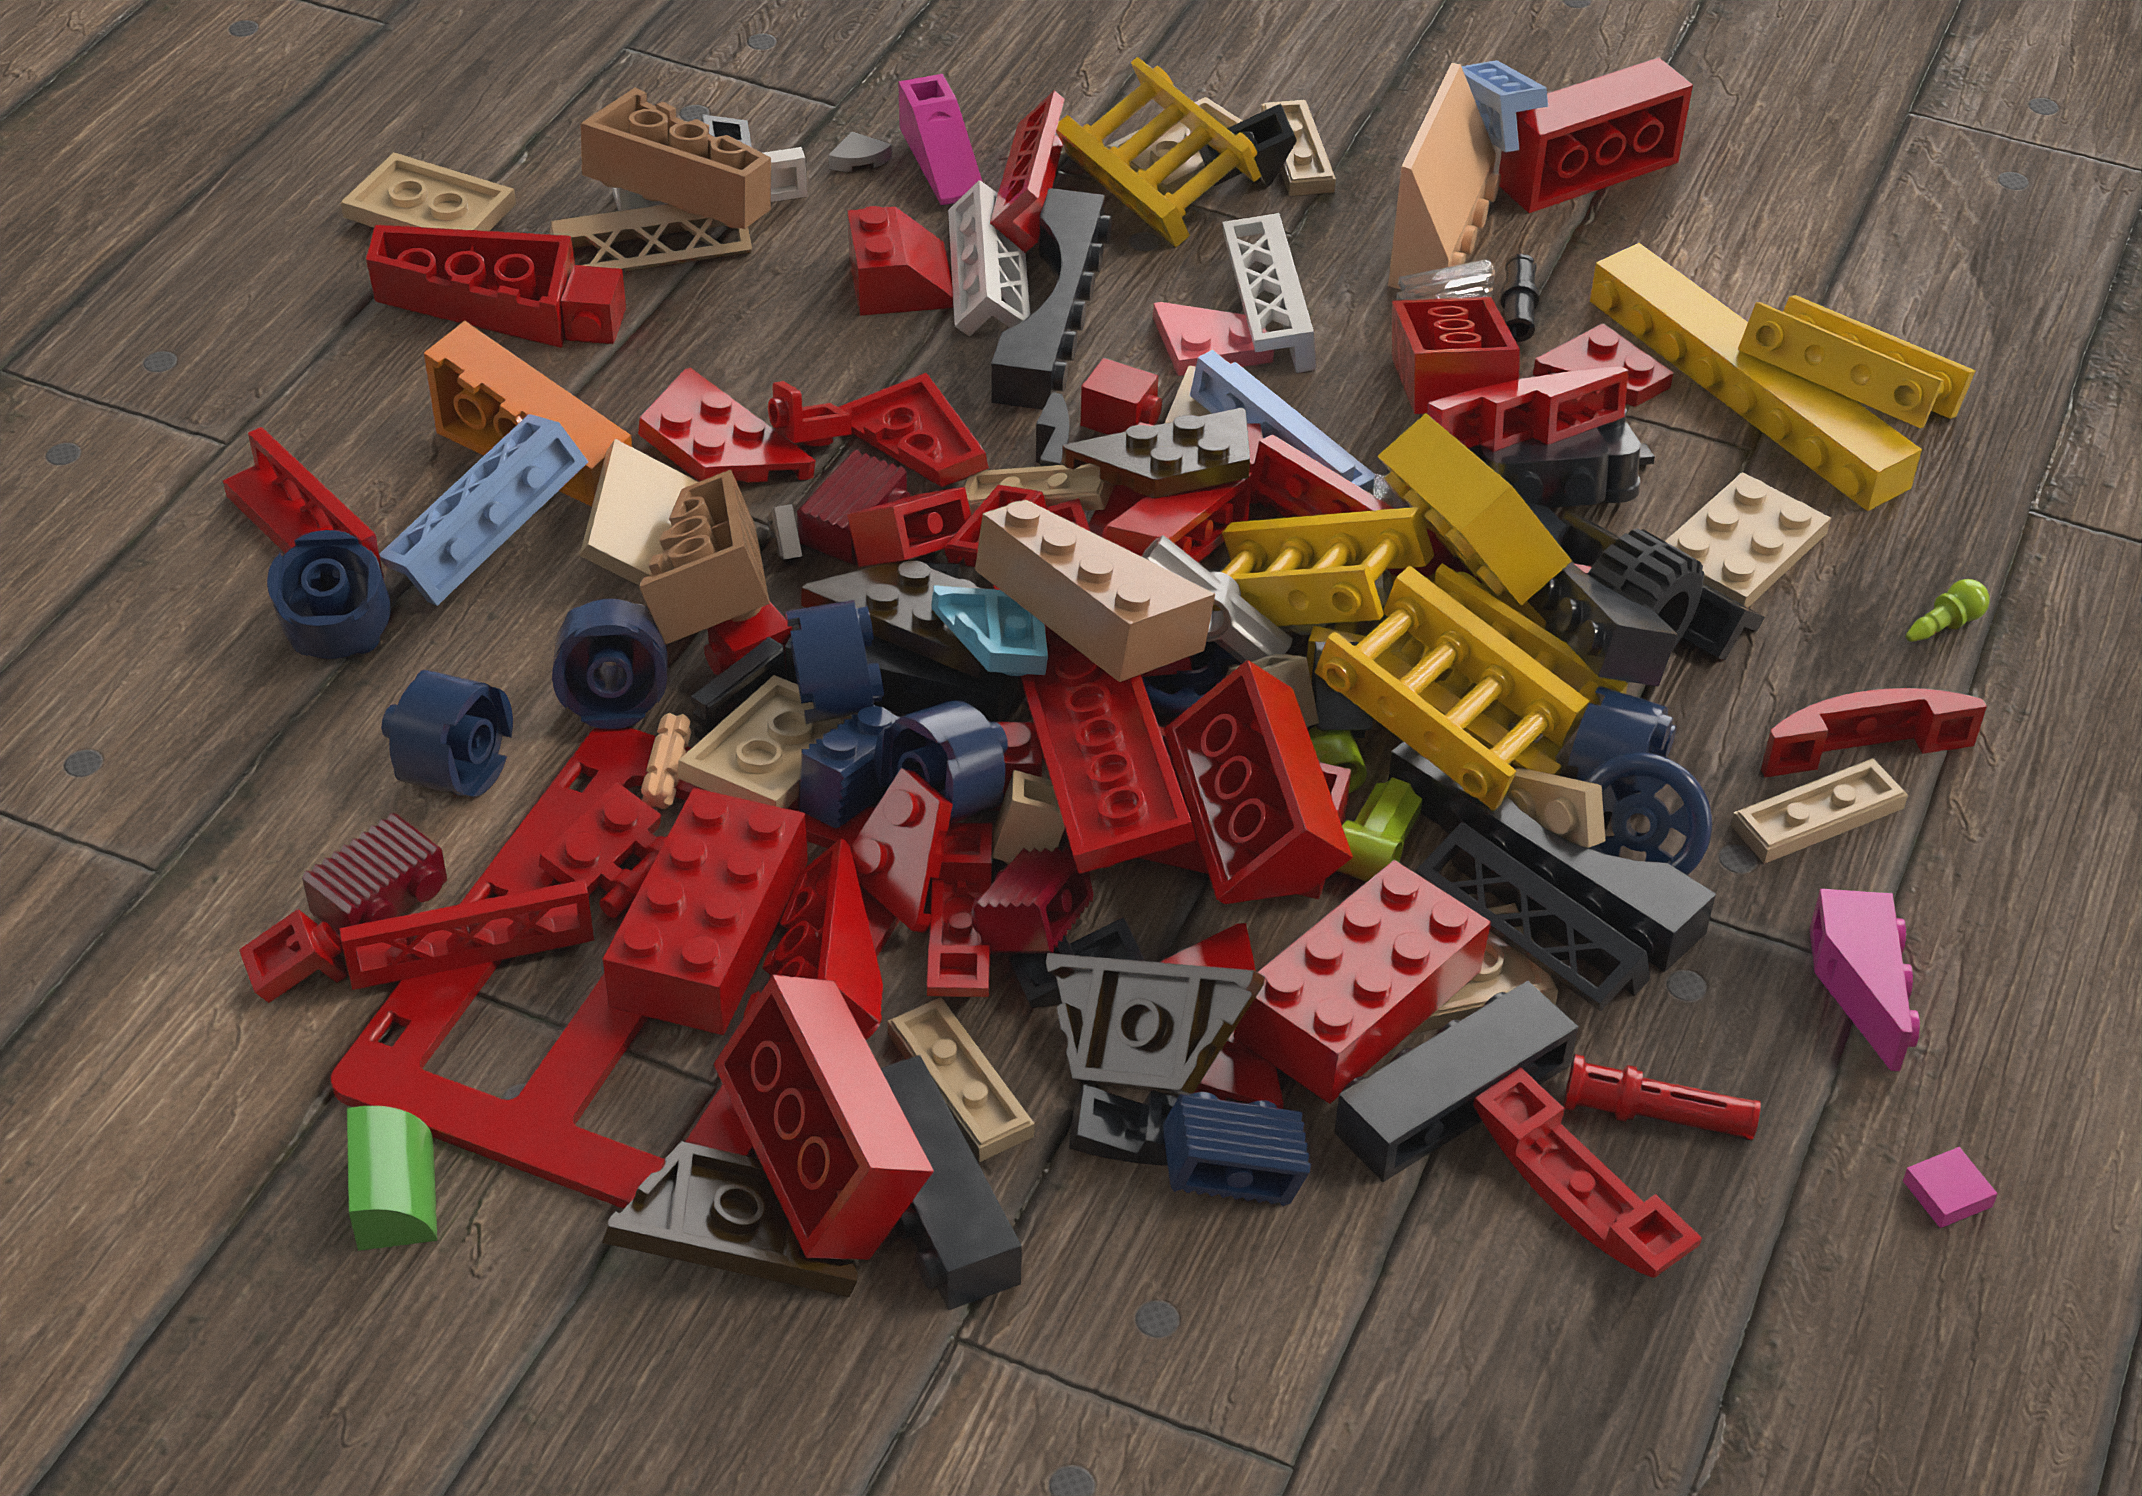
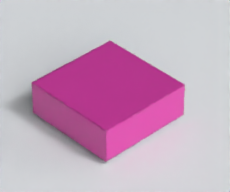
M1960 1147L1907 1167L1903 1178L1904 1184L1939 1228L1993 1207L1998 1194Z

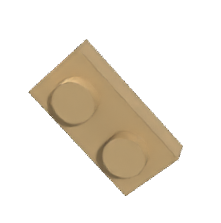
M1521 767L1514 768L1517 772L1506 795L1521 811L1544 828L1577 845L1590 848L1605 842L1601 785Z

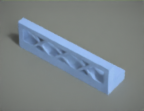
M1497 60L1461 66L1492 144L1504 152L1519 150L1516 112L1548 107L1547 88Z
M1214 350L1198 357L1190 396L1213 414L1243 408L1246 410L1247 423L1261 424L1263 438L1273 434L1363 490L1369 491L1375 487L1377 475L1238 363L1233 362L1230 364Z
M528 414L379 554L380 559L387 568L405 574L427 602L438 606L577 474L588 461L559 422Z

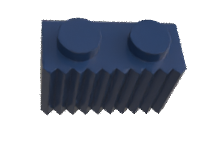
M875 705L865 707L858 714H851V719H844V724H837V729H830V732L823 734L822 739H816V744H809V749H802L798 799L799 811L837 829L881 798L888 790L889 785L880 788L876 777L874 763L876 741L881 731L885 727L891 726L895 722L894 720L900 717L882 707Z
M1197 1092L1190 1095L1180 1094L1163 1124L1171 1188L1174 1192L1181 1189L1186 1193L1196 1191L1198 1195L1207 1192L1211 1197L1220 1194L1222 1198L1232 1196L1235 1200L1244 1197L1246 1201L1256 1199L1258 1203L1267 1200L1271 1205L1280 1202L1282 1206L1291 1204L1309 1175L1311 1164L1308 1163L1309 1153L1306 1152L1307 1143L1304 1142L1306 1133L1303 1132L1304 1122H1301L1302 1112L1280 1109L1269 1101H1254L1245 1104L1218 1100L1215 1095L1207 1092Z

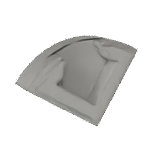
M851 132L828 155L829 168L843 172H852V166L873 163V168L879 167L892 158V144Z
M792 504L774 507L767 516L771 538L774 537L777 542V555L782 560L802 557Z

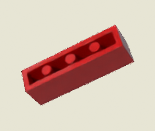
M1249 473V478L1160 498L1154 499L1146 496L1109 523L1101 537L1142 556L1156 538L1164 535L1195 561L1200 562L1224 542L1222 532L1231 522L1248 521L1251 492L1249 484L1252 473Z

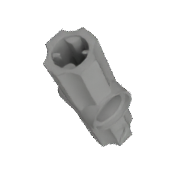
M1164 535L1156 538L1141 556L1215 593L1214 604L1221 610H1212L1206 642H1216L1242 664L1246 660L1254 661L1273 654H1285L1290 648L1293 638L1241 598L1239 585L1232 577L1222 572H1209Z

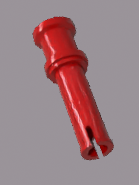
M1574 1054L1566 1086L1564 1108L1574 1110L1579 1105L1615 1113L1616 1120L1624 1122L1627 1119L1633 1120L1635 1115H1640L1689 1127L1726 1133L1753 1141L1758 1127L1761 1101L1737 1098L1643 1077V1072L1637 1070L1636 1066L1626 1065L1623 1070L1587 1063L1584 1055Z

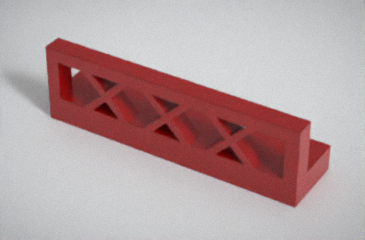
M1055 90L1018 123L990 220V224L1024 253L1038 242L1040 213L1048 189L1053 186L1063 148L1060 138L1055 133L1065 99Z
M263 427L249 432L248 436L255 465L223 480L226 497L284 553L296 546L294 540L305 534L322 530L342 531L358 538L360 544L373 552L378 560L383 576L376 534Z
M1273 434L1258 442L1249 485L1299 517L1395 509ZM1426 528L1434 557L1426 566L1412 568L1428 578L1436 573V570L1442 563L1447 567L1451 566L1453 556L1441 543L1435 540L1436 533ZM1395 568L1387 570H1389L1391 574L1397 577L1406 568Z
M585 879L339 928L352 990L595 941Z

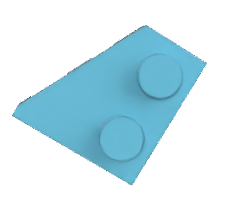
M933 586L932 610L987 671L1002 672L1010 676H1023L1026 674L1045 675L1048 652L1045 625L1001 590Z

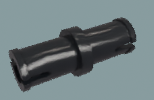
M1526 254L1513 255L1506 261V285L1502 288L1500 294L1501 306L1505 310L1504 321L1516 342L1526 341L1534 335V310L1538 307L1540 298L1539 290L1535 286L1537 265L1534 263V259Z

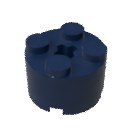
M315 531L294 540L296 546L283 556L280 552L273 560L267 577L269 596L282 630L294 650L301 655H310L323 659L343 658L356 653L364 654L374 650L379 644L380 635L384 631L390 616V599L376 556L371 550L369 551L360 544L358 538L342 531Z
M602 599L573 608L567 613L555 640L552 682L559 702L565 708L568 707L572 712L580 716L582 722L602 729L628 727L645 718L646 713L657 702L659 703L663 697L667 684V644L665 645L648 607L624 600ZM606 662H615L616 665L609 666Z
M849 600L786 611L787 626L799 625V630L790 631L792 638L790 644L801 704L813 702L814 707L813 709L804 710L806 724L849 717L851 714H858L865 707L874 706L873 703L882 701L884 691L878 662L867 664L865 647L872 646V640H874L868 606L856 608L855 601Z
M430 670L420 671L404 691L398 705H390L382 718V734L384 737L389 738L390 758L396 779L401 782L460 796L468 795L475 797L484 794L499 777L507 759V756L498 754L502 736L512 738L513 714L506 693L486 683Z
M1599 686L1595 693L1600 702H1602L1601 706L1592 703L1588 704L1571 750L1568 765L1579 768L1576 780L1584 781L1597 766L1622 754L1644 752L1667 758L1675 738L1677 726L1672 724L1673 717L1668 716V707ZM1635 776L1621 779L1613 784L1619 800L1630 794L1641 792Z
M961 701L946 702L902 716L894 720L895 722L891 726L885 727L879 734L875 746L874 763L880 788L890 786L901 768L915 771L953 804L949 825L999 807L1003 802V788L1005 784V761L1003 754L1007 750L1008 739L1000 724L994 721L989 722L973 706Z

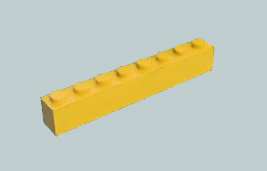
M1635 244L1596 262L1590 302L1866 511H1870L1912 488L1922 451L1920 447L1857 401L1737 350L1748 322L1642 244Z

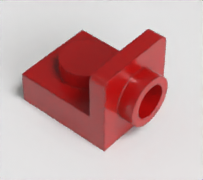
M299 909L239 949L254 992L268 1003L318 969L336 983L348 976L340 957L344 950L339 935L328 923L323 921L318 925Z

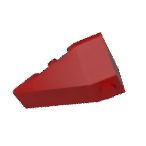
M841 838L800 872L780 921V924L788 929V932L781 939L777 948L767 954L762 969L770 974V978L772 975L835 981L865 1040H867L874 1034L882 1020L883 982L851 847ZM759 991L750 996L744 1011V1017L760 995Z

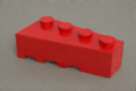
M375 225L366 257L375 302L459 323L466 321L475 327L562 348L565 332L561 299L575 265L571 236Z

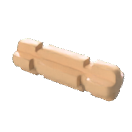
M667 713L660 719L657 730L659 735L655 738L646 770L649 773L644 777L641 788L643 794L642 801L651 808L657 806L661 809H666L673 803L676 789L673 787L679 781L678 760L686 754L684 748L688 746L691 736V729L689 728L691 721L684 714L675 716Z

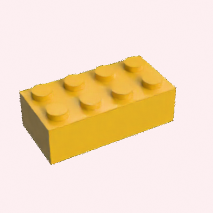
M1425 413L1377 456L1390 471L1383 478L1387 485L1404 503L1407 502L1410 507H1420L1426 528L1436 533L1438 541L1453 557L1457 556L1462 564L1475 577L1478 576L1496 597L1505 591L1518 604L1523 605L1572 562L1513 486L1428 414Z

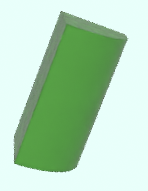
M360 1106L347 1108L349 1215L358 1251L438 1241L434 1143L429 1127L415 1115L392 1107Z

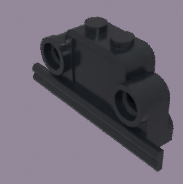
M1626 407L1624 418L1549 445L1531 438L1497 451H1492L1480 444L1468 448L1511 484L1525 503L1545 505L1548 508L1593 505L1600 502L1623 503L1631 501L1639 495V465H1652L1655 459L1647 444L1640 443L1626 422Z

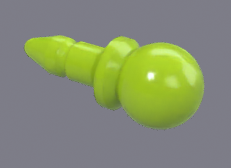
M1962 579L1955 582L1948 589L1947 593L1941 594L1935 599V609L1914 622L1906 633L1907 641L1914 642L1928 639L1945 627L1958 629L1966 622L1979 619L1986 613L1989 607L1990 597L1987 589L1982 583L1973 579Z

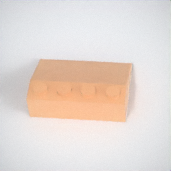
M1451 63L1401 166L1388 282L1389 287L1444 299L1451 281L1459 282L1461 279L1466 254H1472L1477 237V227L1483 228L1485 224L1489 201H1495L1501 178L1500 174L1494 173L1496 153L1460 64Z

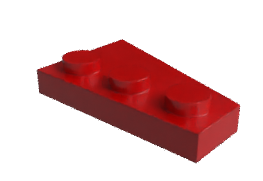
M927 373L838 407L851 414V433L940 487L965 480L971 475L989 469L986 452Z

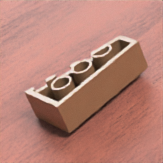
M636 87L581 123L582 175L601 181L607 187L622 188L640 194L646 200L661 201L682 208L688 214L703 215L721 221L730 228L746 229L771 210V157L728 135L719 137L710 135L709 125L698 119L685 122L677 118L676 108L665 102H660L656 106L648 103L647 93Z
M728 470L681 489L669 517L672 527L664 531L659 540L663 552L653 555L648 565L653 576L643 578L639 586L665 645L730 619L733 622L747 620L759 613L763 606L770 604L756 527L732 471Z
M1028 500L1012 502L1007 506L983 513L975 571L1117 681L1127 680L1205 650L1215 593Z

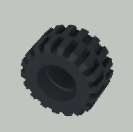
M1638 528L1619 537L1602 553L1587 573V575L1612 591L1654 611L1678 634L1673 649L1692 621L1699 604L1704 582L1703 565L1700 561L1646 530Z

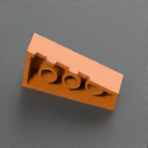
M466 321L462 322L424 352L437 434L481 455H485L528 414L559 422L588 461L559 491L591 507L609 446L617 439L632 447V439L629 433Z

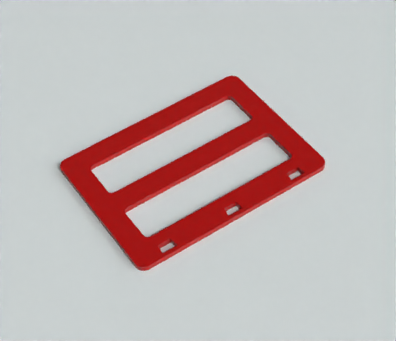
M630 727L619 729L594 728L460 904L484 900L491 892L497 896H504L558 885L560 882L538 866L540 854L616 782L627 790L633 786H642L644 777L649 773L646 770L657 736ZM687 746V747L684 748V749L686 750V753H687V752H688L690 749H692V748ZM581 772L593 777L583 793L569 789ZM679 779L678 784L673 787L676 789L674 797L687 800L693 787L702 788ZM799 797L787 809L801 812L798 808ZM868 806L837 829L805 814L807 841L830 848L842 838L851 847L875 808ZM860 885L877 957L900 920ZM502 960L401 980L331 1074L333 1093L337 1100L351 1107L386 1106L409 1112L421 1119L429 1127L433 1137L623 1209L634 1199L637 1188L651 1173L662 1169L665 1158L655 1156L576 1126L586 1108L648 1019L647 1016L609 1007L604 974L520 1094L513 1099H501L423 1070L426 1063ZM394 1021L400 1026L406 1027L395 1044L391 1047L378 1042ZM722 1084L685 1142L752 1157L755 1150Z

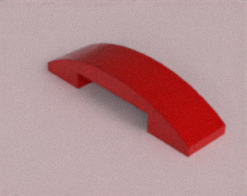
M1917 688L1869 690L1826 699L1795 712L1770 730L1761 771L1766 778L1818 770L1822 752L1913 738L1922 754L1975 746L1987 706L1981 698L1949 691Z
M953 823L949 825L948 832L942 840L941 850L943 858L939 879L932 878V916L930 922V944L928 945L927 996L989 997L990 945H982L980 934L973 928L971 912L975 899L983 897L991 887L992 823Z
M1521 1067L1475 1097L1473 1105L1496 1143L1523 1178L1571 1227L1612 1258L1639 1273L1655 1278L1700 1245L1702 1237L1655 1194L1643 1202L1561 1124L1565 1108Z

